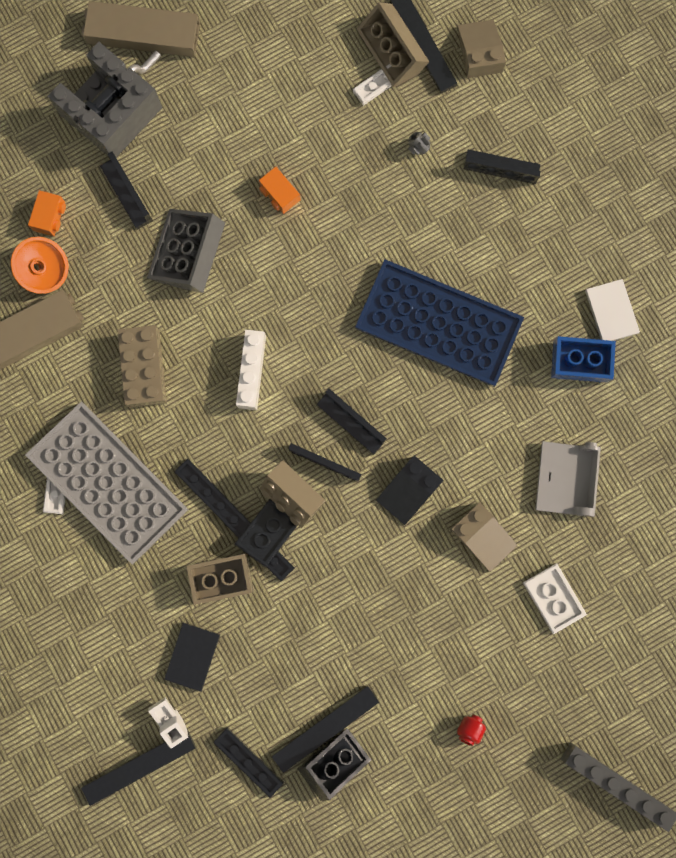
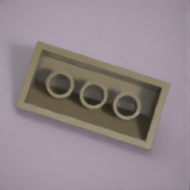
M378 2L358 26L357 31L393 87L418 75L429 63V60L393 4Z

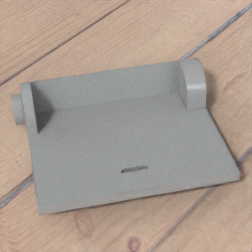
M542 441L535 510L595 517L601 447H598L597 443L585 442V445L576 446Z

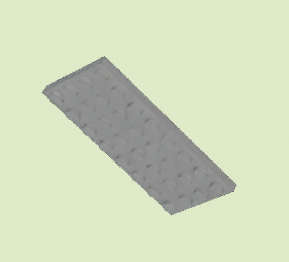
M82 401L25 454L132 565L189 510Z

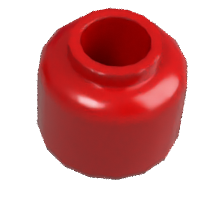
M474 714L471 717H463L457 729L459 740L469 746L479 744L486 731V726L482 723L483 719Z

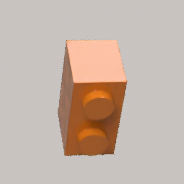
M277 167L259 179V190L265 197L269 196L272 200V206L277 211L280 210L284 214L301 201L298 191Z
M39 190L28 226L35 232L55 237L56 231L58 232L60 229L61 214H64L66 209L63 198L59 195Z

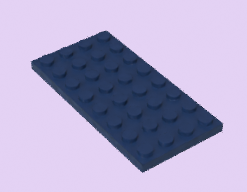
M384 259L355 329L495 387L524 317Z

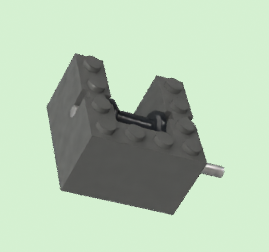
M98 42L86 54L95 71L75 94L62 83H59L47 97L61 117L107 156L108 153L113 151L117 158L163 108L155 88L138 75L148 71L161 55L155 51L143 65L133 64L126 68L122 60Z

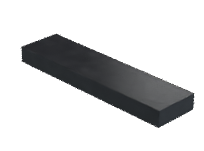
M290 443L289 452L359 482L362 474Z
M228 727L214 740L213 743L269 798L284 784V781Z

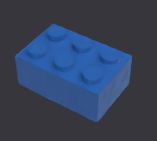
M557 336L553 341L551 378L610 382L614 379L616 341Z

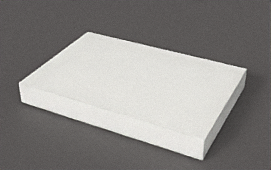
M623 279L585 290L601 340L614 341L640 333Z
M557 563L523 582L552 634L557 633L587 615Z

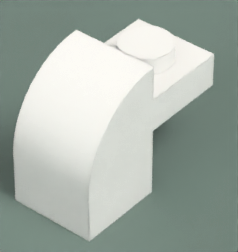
M166 698L148 708V712L160 727V735L170 748L188 738L187 728L183 719Z

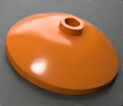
M31 237L22 241L14 249L10 260L13 277L22 288L32 293L46 294L53 292L64 283L68 275L69 266L66 254L57 243L48 238ZM34 264L39 266V271L34 269Z

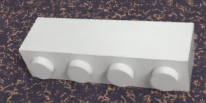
M245 330L236 406L240 409L257 410L266 341V335L263 331Z

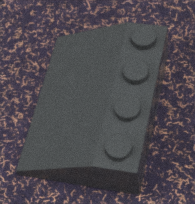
M169 209L147 279L188 291L203 293L225 222L213 213Z

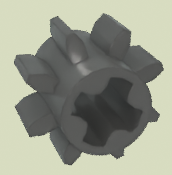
M414 132L408 139V149L413 155L415 153L417 155L425 154L430 149V137L425 132L423 134L421 132Z

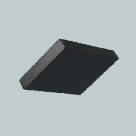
M269 499L234 545L266 568L297 526L291 522L290 517L285 512H281L276 507V504Z
M184 622L164 680L202 692L221 634Z

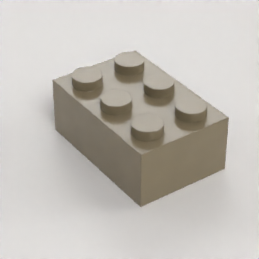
M281 461L267 475L260 487L262 494L266 498L271 499L281 512H285L293 524L299 525L301 528L318 512L326 501L284 461Z
M247 554L187 566L194 605L254 592Z

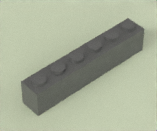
M570 742L560 758L565 764L667 832L671 830L676 821V812Z

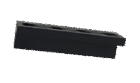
M468 149L463 169L536 184L540 177L541 171L539 170L541 164Z
M112 151L108 153L111 160L100 165V168L135 228L138 230L153 220Z
M328 388L325 391V395L316 404L373 455L386 442L387 438L331 389Z

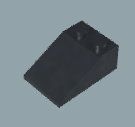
M414 455L376 501L402 524L406 525L444 480Z
M346 728L311 755L297 770L320 801L331 800L371 759L350 730Z

